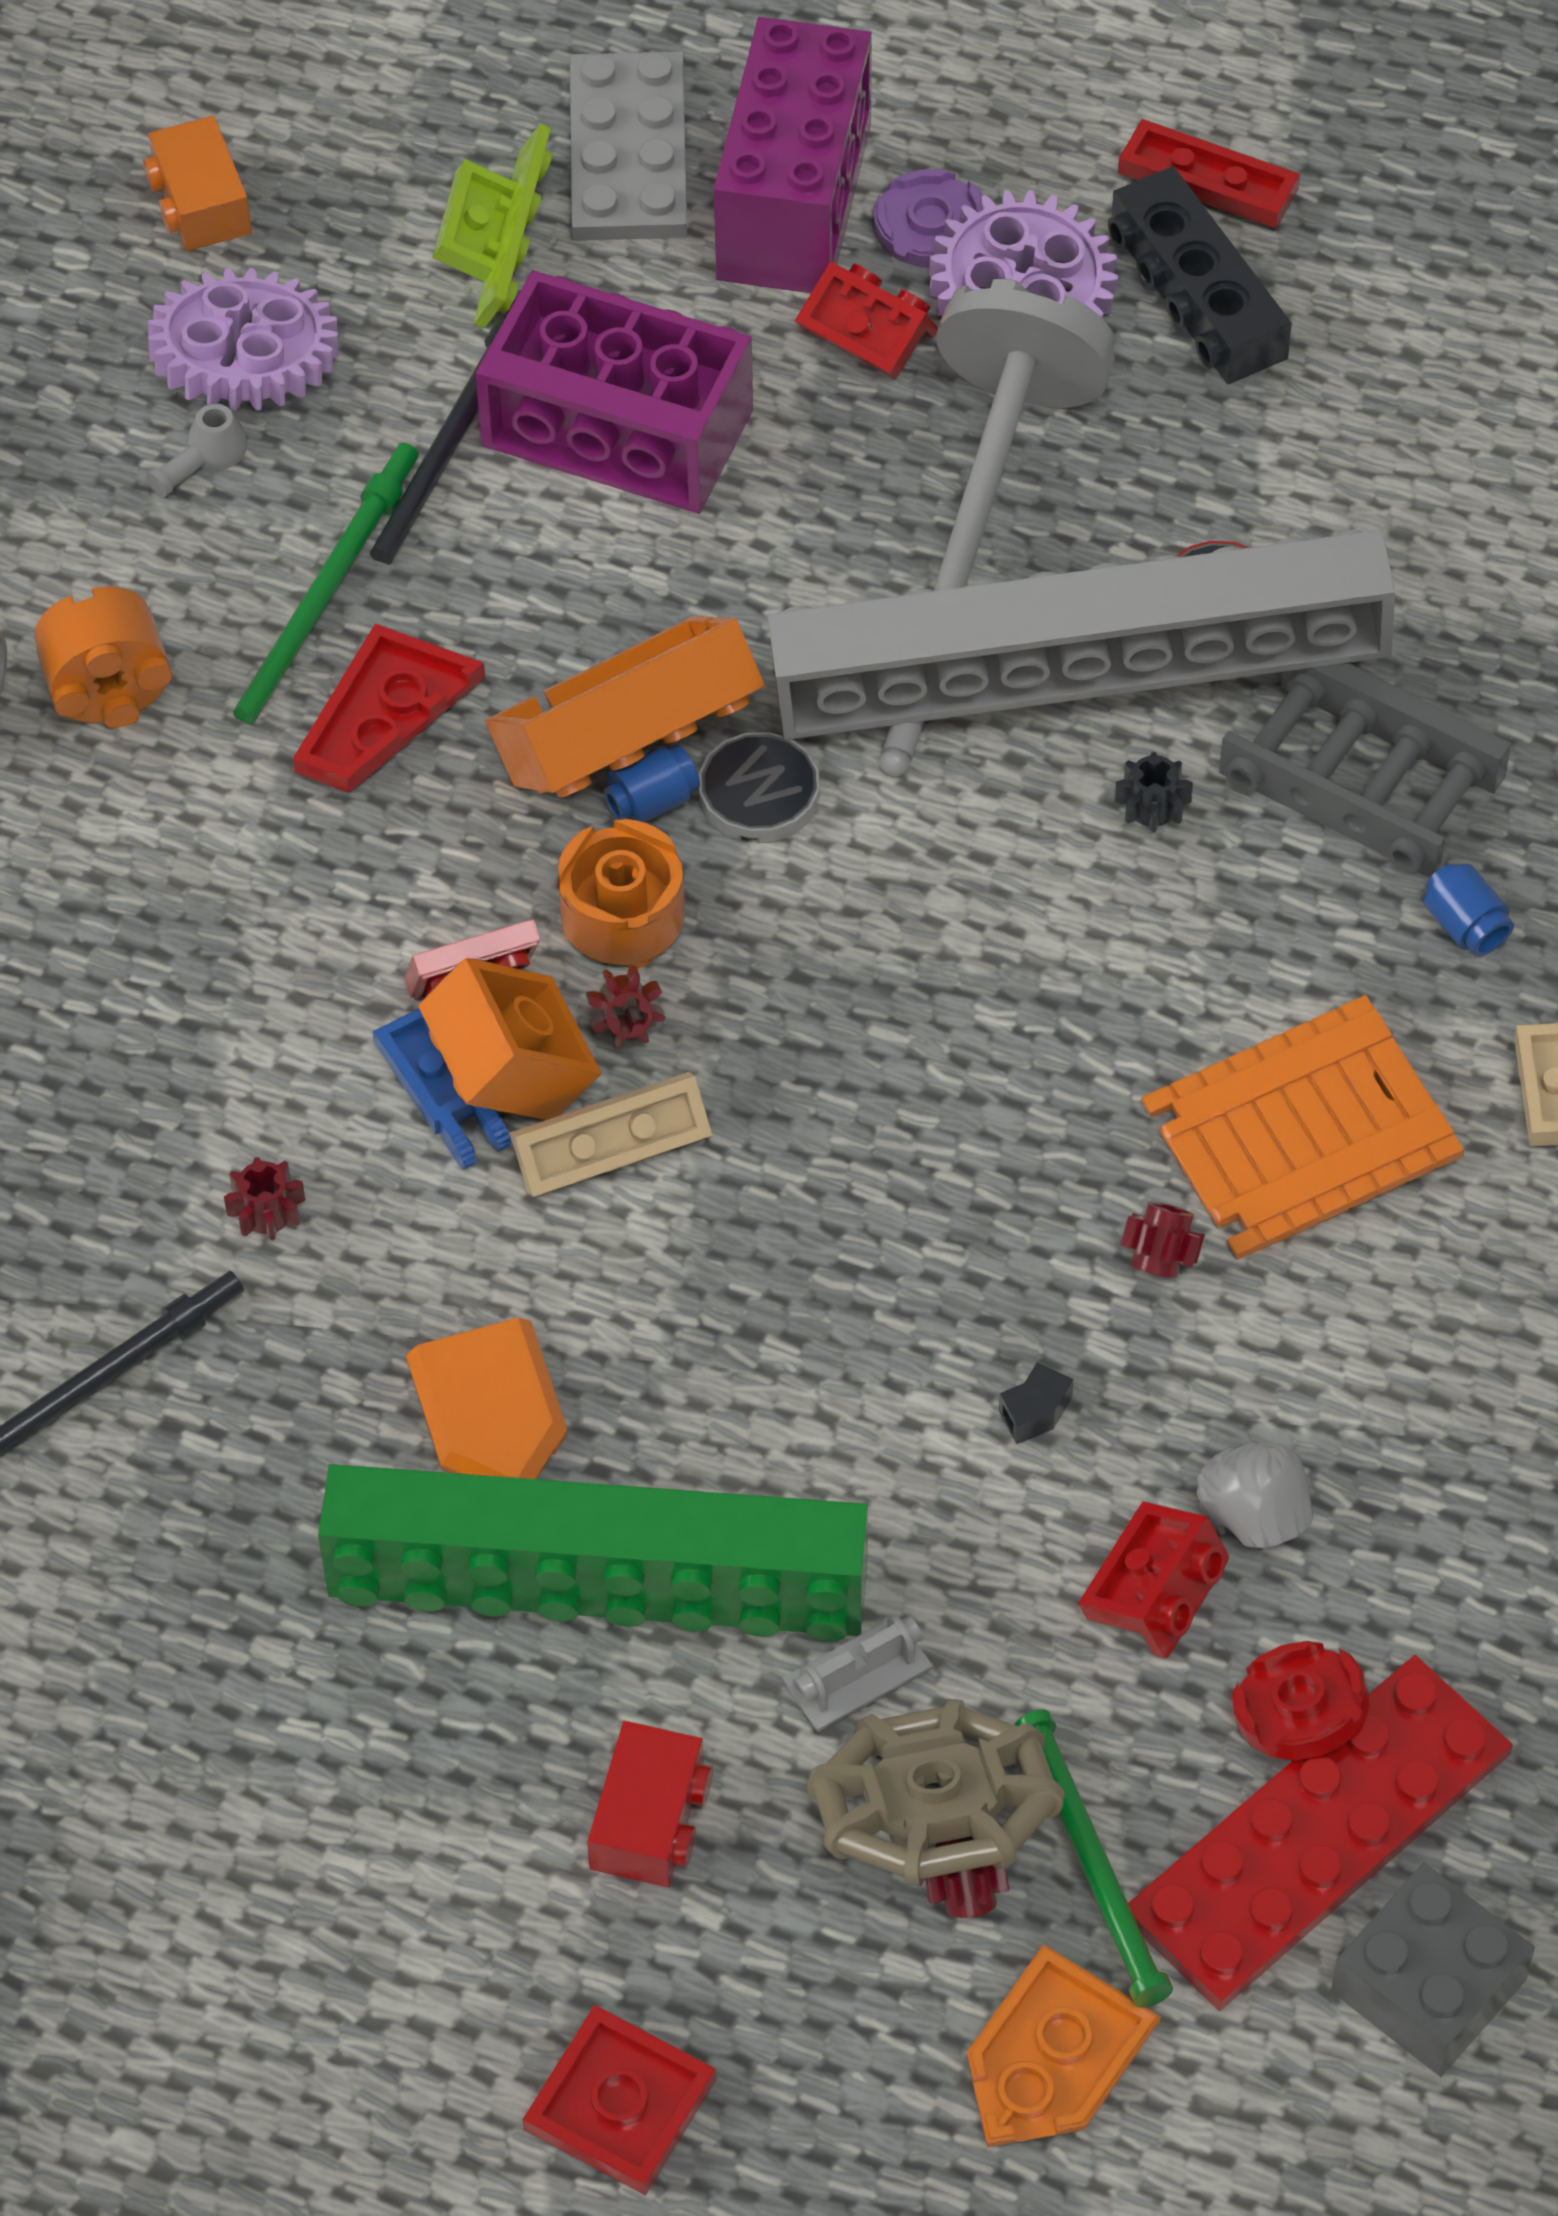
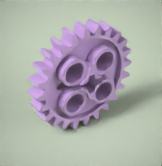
M1004 190L1002 204L995 205L988 196L983 195L981 196L979 213L971 207L963 205L960 211L959 222L952 219L945 221L944 235L935 237L933 255H930L928 275L931 276L929 294L930 296L938 297L936 313L943 315L956 289L965 285L972 291L981 289L980 287L991 288L993 279L1017 280L1030 293L1052 299L1063 304L1065 295L1073 297L1091 308L1103 319V314L1110 315L1113 298L1116 292L1118 275L1114 274L1117 257L1115 254L1107 253L1109 245L1108 235L1094 237L1096 220L1094 218L1080 223L1076 221L1079 206L1074 204L1064 212L1056 210V195L1050 196L1044 205L1036 204L1033 190H1028L1024 202H1015L1011 192Z
M230 268L225 269L224 279L215 280L206 272L202 273V285L196 286L184 280L181 282V294L167 291L164 294L165 305H154L153 320H148L149 361H155V374L157 376L167 375L169 389L185 386V399L187 400L196 398L200 394L207 395V405L217 404L221 399L229 400L231 411H236L242 401H250L256 411L261 410L263 399L271 398L276 404L283 406L285 405V393L287 392L301 398L305 397L306 384L321 386L322 372L332 373L333 358L338 357L337 318L330 316L329 302L317 303L316 289L300 293V280L297 278L288 281L284 285L278 283V272L273 271L265 279H257L255 268H249L244 278H236Z

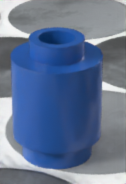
M675 745L669 749L659 746L645 753V756L639 761L624 768L610 771L608 773L609 786L604 788V796L611 812L618 820L630 819L646 823L689 801L690 793L699 789L700 781L692 760L681 746Z
M1448 864L1440 868L1428 880L1426 884L1428 892L1424 897V906L1461 949H1470L1478 957L1484 956L1497 949L1512 933L1514 923L1508 917L1510 913L1509 907L1473 865L1462 864L1456 866L1455 864Z

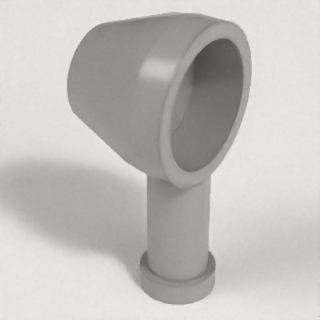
M209 404L202 407L197 412L189 429L188 448L161 468H154L147 473V481L155 492L165 498L173 492L175 486L201 467L208 470H223L234 466L244 457L247 450L246 435L242 425L232 411L222 404Z

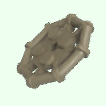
M948 1699L943 1707L883 1719L871 1714L857 1722V1731L826 1764L814 1767L810 1772L807 1782V1790L811 1797L817 1801L826 1830L824 1846L834 1857L838 1859L849 1857L858 1859L905 1877L907 1885L922 1886L925 1878L989 1865L1002 1870L1012 1865L1016 1861L1018 1849L1046 1818L1056 1816L1061 1811L1065 1794L1063 1788L1053 1779L1043 1751L1045 1738L1037 1728L1031 1724L1016 1726L966 1708L964 1701L958 1699ZM963 1736L979 1741V1748L964 1743ZM870 1756L874 1758L882 1757V1760L875 1767H873L871 1760L865 1766H862ZM1016 1764L1021 1768L1023 1775H1005L1003 1767ZM939 1783L941 1788L927 1789L926 1785ZM846 1797H865L867 1804L848 1811L845 1801ZM1005 1805L1018 1807L1002 1826L998 1824V1813ZM880 1830L889 1833L891 1842L873 1835ZM972 1836V1838L974 1839L966 1842L929 1849L930 1844Z

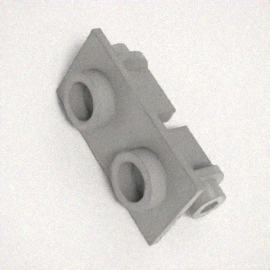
M895 1615L784 1676L782 1681L815 1730L820 1732L932 1670L933 1665L917 1644L918 1641L922 1640V1633L915 1620L911 1616L901 1620L898 1615Z

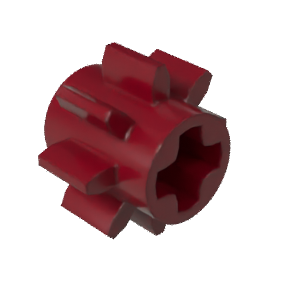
M631 965L627 975L613 976L610 971L604 970L603 978L605 983L600 992L588 991L586 993L589 1005L596 1009H602V1011L594 1014L589 1020L595 1033L601 1032L609 1027L614 1045L618 1048L624 1043L625 1038L638 1037L646 1044L649 1042L647 1030L652 1021L662 1022L666 1018L660 1006L650 1003L662 994L657 980L650 981L643 986L640 983L638 969L634 965ZM627 998H635L638 1007L628 1006L624 1015H617L614 1006L623 1007L627 1002Z
M255 1157L253 1163L246 1166L241 1173L231 1171L229 1176L233 1192L223 1197L227 1216H239L241 1235L247 1236L254 1231L260 1234H267L270 1240H275L277 1232L287 1224L294 1226L300 1224L297 1204L306 1201L303 1181H290L288 1162L284 1160L277 1165L272 1162L261 1161L259 1157Z
M1149 1201L1144 1215L1132 1213V1216H1128L1120 1246L1134 1249L1131 1266L1153 1275L1177 1278L1181 1264L1193 1267L1194 1263L1197 1264L1205 1234L1191 1230L1195 1215L1177 1206Z
M970 1836L940 1842L935 1845V1848L974 1839ZM993 1865L925 1878L929 1903L934 1904L944 1901L946 1913L956 1918H972L989 1913L997 1906L995 1893L1008 1892L1010 1890L1007 1869L999 1870Z

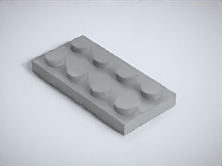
M683 51L570 54L572 240L688 238Z

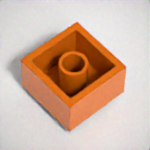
M465 957L418 1005L430 1029L429 1037L434 1046L441 1052L454 1078V1088L468 1105L548 1120L560 1116L602 1074L552 976Z

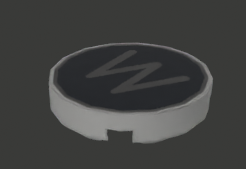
M771 732L743 733L724 740L706 756L698 773L700 781L699 805L708 822L726 837L741 841V836L746 838H757V843H774L795 835L812 820L820 797L819 769L809 751L793 739L784 740V736Z

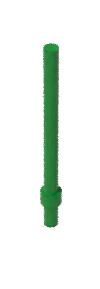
M399 443L382 472L371 476L360 495L362 504L233 710V714L237 719L249 724L255 723L382 515H389L393 511L403 494L401 485L419 457L418 451L412 445Z

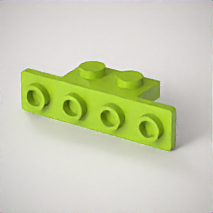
M542 123L537 126L520 149L511 180L467 159L463 160L455 172L432 258L484 281L473 323L482 328L488 325L497 312L505 314L509 310L518 290L519 283L512 280L513 272L519 268L527 253L530 238L523 235L525 226L532 222L541 202V194L535 192L536 184L545 176L553 155L552 151L546 149L551 128Z

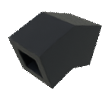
M1037 1362L1025 1383L999 1394V1413L1016 1445L1055 1428L1072 1399L1074 1379Z

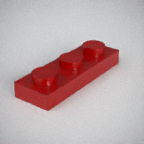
M1141 119L1121 153L1118 163L1119 174L1136 180L1174 166L1201 203L1277 229L1299 190V173L1145 119Z

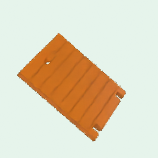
M1367 995L1350 1001L1338 1009L1335 1008L1313 1018L1312 1021H1307L1291 1028L1283 1034L1267 1039L1255 1047H1250L1232 1055L1226 1060L1208 1066L1198 1073L1195 1072L1173 1082L1170 1086H1165L1149 1093L1141 1099L1151 1117L1171 1109L1177 1117L1164 1124L1159 1131L1216 1226L1221 1228L1238 1220L1245 1231L1227 1239V1244L1237 1260L1281 1242L1293 1234L1296 1235L1320 1224L1321 1221H1326L1348 1211L1351 1207L1354 1208L1376 1198L1377 1195H1382L1404 1185L1405 1182H1410L1434 1171L1436 1168L1438 1169L1464 1157V1148L1455 1136L1453 1129L1439 1107L1434 1103Z

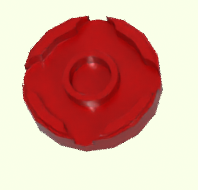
M1312 1641L1280 1645L1258 1656L1246 1668L1248 1675L1242 1681L1240 1687L1237 1681L1232 1693L1236 1723L1248 1744L1269 1757L1293 1761L1320 1757L1346 1744L1362 1727L1370 1708L1365 1675L1353 1656L1338 1648L1340 1654L1332 1650H1325L1323 1643Z

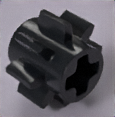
M1151 752L1150 756L1143 757L1136 763L1130 760L1125 762L1124 779L1116 781L1115 802L1126 804V823L1129 824L1136 820L1138 823L1148 826L1151 832H1156L1158 826H1162L1170 820L1177 824L1182 822L1183 806L1192 802L1193 782L1181 780L1183 763L1180 760L1172 762L1166 757L1157 755L1156 752Z

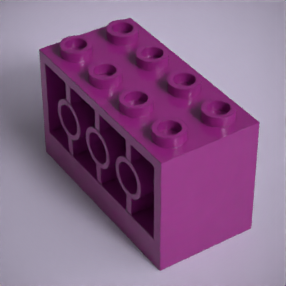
M758 16L713 189L717 281L811 294L830 261L838 265L871 127V31Z
M532 270L476 371L482 447L701 514L753 412L752 336L739 333L730 327L716 326L686 317L674 310H663L630 300L618 293H607L584 286L566 277L552 276Z

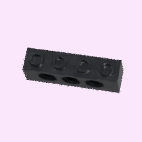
M1174 166L1113 191L1112 217L1108 219V229L1113 242L1120 250L1127 248L1137 262V269L1143 283L1149 289L1156 288L1166 301V308L1172 322L1179 329L1184 327L1195 340L1196 350L1202 363L1207 368L1215 367L1226 384L1229 385L1288 359L1292 322Z

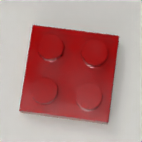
M594 2004L523 2117V2129L646 2196L716 2082V2068Z

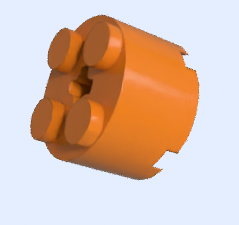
M104 586L91 589L92 598L74 603L73 597L70 595L52 605L39 619L34 630V640L55 711L61 716L87 723L104 721L107 727L115 729L134 724L140 716L139 711L155 701L170 683L172 671L154 617L144 598L126 588Z
M630 819L613 820L614 827L600 829L595 832L594 826H591L579 832L569 841L559 859L558 885L563 933L566 939L580 952L594 960L608 964L624 965L628 968L631 965L642 968L648 965L654 957L668 949L682 930L685 920L682 863L670 837L650 824Z

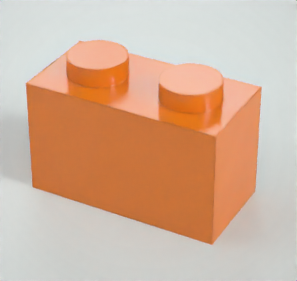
M214 115L148 133L152 157L143 159L147 181L152 192L162 190L165 199L159 200V206L166 230L169 234L178 231L186 252L252 234L247 195Z

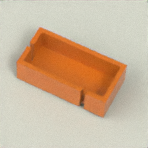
M694 615L544 690L543 693L549 704V710L542 712L537 698L532 696L485 719V723L515 787L537 790L538 794L556 792L558 797H564L590 785L592 781L589 774L609 765L611 770H618L639 761L645 756L642 748L661 738L666 744L689 736L698 729L695 721L712 712H715L716 717H722L744 708L750 703L748 694L764 687L765 683L737 618H713Z

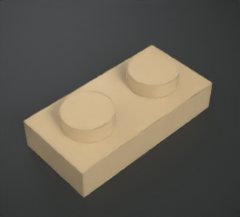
M1558 1023L1517 1025L1514 1041L1529 1146L1558 1145Z

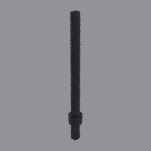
M507 314L504 319L495 321L485 338L486 350L371 549L370 555L374 560L388 565L392 563L477 414L479 406L476 371Z
M229 1270L191 1297L182 1294L162 1308L163 1316L1 1424L0 1457L178 1336L181 1340H185L206 1326L204 1320L206 1317L244 1292V1288L237 1276Z

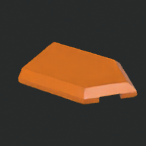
M517 1317L422 1343L406 1354V1361L442 1470L449 1473L537 1479L552 1454L555 1455L568 1434V1430L531 1320Z
M1043 1944L967 2051V2059L987 2148L1085 2130L1161 2021V2016L1147 2007L1135 2006L1132 1998Z

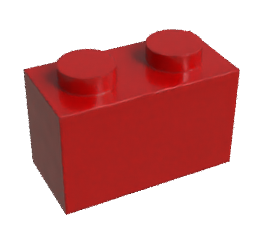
M623 1720L587 1840L590 1870L669 1888L675 1866H688L696 1835V1827L688 1825L693 1804L705 1806L713 1778V1766L704 1764L703 1738Z

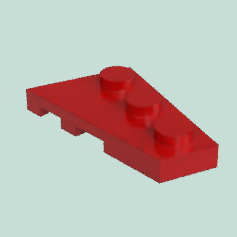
M375 623L294 755L295 773L350 793L485 678L484 663Z

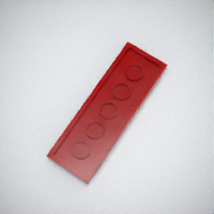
M1414 1654L1369 1693L1370 1708L1364 1723L1346 1744L1320 1757L1297 1761L1292 1760L1128 1903L1143 1938L1219 2012L1511 1755L1513 1744L1417 1655Z

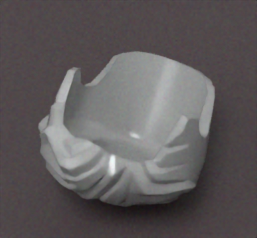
M1245 1443L1237 1447L1225 1448L1201 1469V1473L1197 1478L1199 1486L1196 1494L1199 1501L1207 1509L1220 1535L1226 1534L1225 1526L1232 1531L1244 1546L1266 1548L1298 1537L1299 1534L1306 1531L1312 1524L1313 1508L1309 1485L1301 1458L1295 1450H1290L1281 1444Z

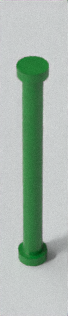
M1045 1709L1031 1711L1020 1717L1014 1725L1031 1724L1044 1735L1045 1745L1043 1751L1054 1781L1063 1788L1065 1794L1062 1809L1058 1814L1133 1984L1129 1988L1131 1998L1137 2007L1156 2005L1171 1995L1173 1986L1168 1975L1164 1972H1158L1054 1738L1053 1733L1056 1730V1723L1051 1712Z

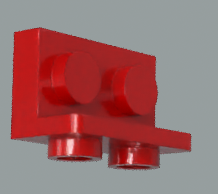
M830 261L794 321L800 328L896 380L923 334L932 339L937 334L938 327L927 314L931 307L917 296L903 289L899 291L897 296L881 289L880 286L883 281L858 264L853 263L848 271Z
M1142 1501L1081 1597L1078 1605L1087 1620L1141 1633L1153 1655L1168 1658L1180 1638L1189 1630L1193 1617L1209 1591L1223 1575L1229 1560V1554L1208 1516Z

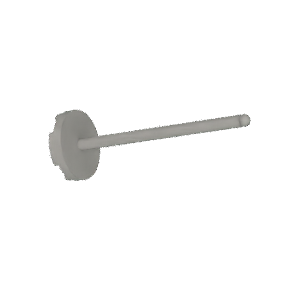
M993 279L990 289L972 291L967 285L956 289L951 301L944 310L936 335L939 352L948 365L961 377L980 389L995 395L934 591L967 586L1024 402L1048 408L1076 407L1097 399L1103 394L1108 385L1115 359L1113 351L1115 335L1108 324L1096 312L1073 297L1065 295L1063 304L1052 299L1030 293L1017 280ZM924 721L890 726L883 754L880 758V766L887 775L899 777L909 770L910 761L913 758Z

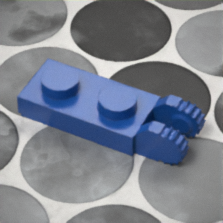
M418 1008L374 1030V1044L435 1135L441 1134L446 1147L463 1170L476 1164L477 1159L472 1142L464 1135L458 1123L475 1115L486 1140L497 1152L511 1146V1137L496 1110L468 1105L458 1095L453 1085L454 1078L441 1052L432 1043L429 1037L430 1029Z

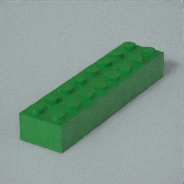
M338 1464L328 1465L318 1538L328 1597H337L349 1605L364 1607L371 1606L377 1601L404 1602L413 1609L427 1612L440 1610L444 1606L471 1607L479 1614L494 1617L507 1615L510 1611L537 1612L546 1619L560 1622L571 1621L577 1616L604 1617L613 1624L626 1627L638 1626L644 1621L671 1622L682 1630L693 1632L705 1631L711 1626L737 1627L749 1635L759 1637L772 1636L778 1633V1631L804 1632L816 1640L826 1642L839 1641L846 1636H859L862 1633L868 1568L867 1503Z

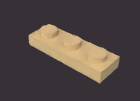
M690 1072L510 1132L526 1189L532 1197L713 1136L696 1077Z

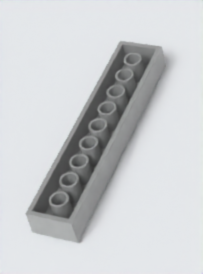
M1383 529L1368 532L1346 530L1331 537L1309 540L1287 538L1273 545L1241 549L1229 546L1208 554L1186 557L1164 555L1149 562L1120 566L1105 563L1094 566L1090 570L1062 574L1040 572L1026 579L997 583L990 580H981L971 583L967 587L939 591L917 589L906 595L881 599L858 597L848 600L844 604L815 608L794 606L783 612L767 614L784 740L1392 657L1395 589Z

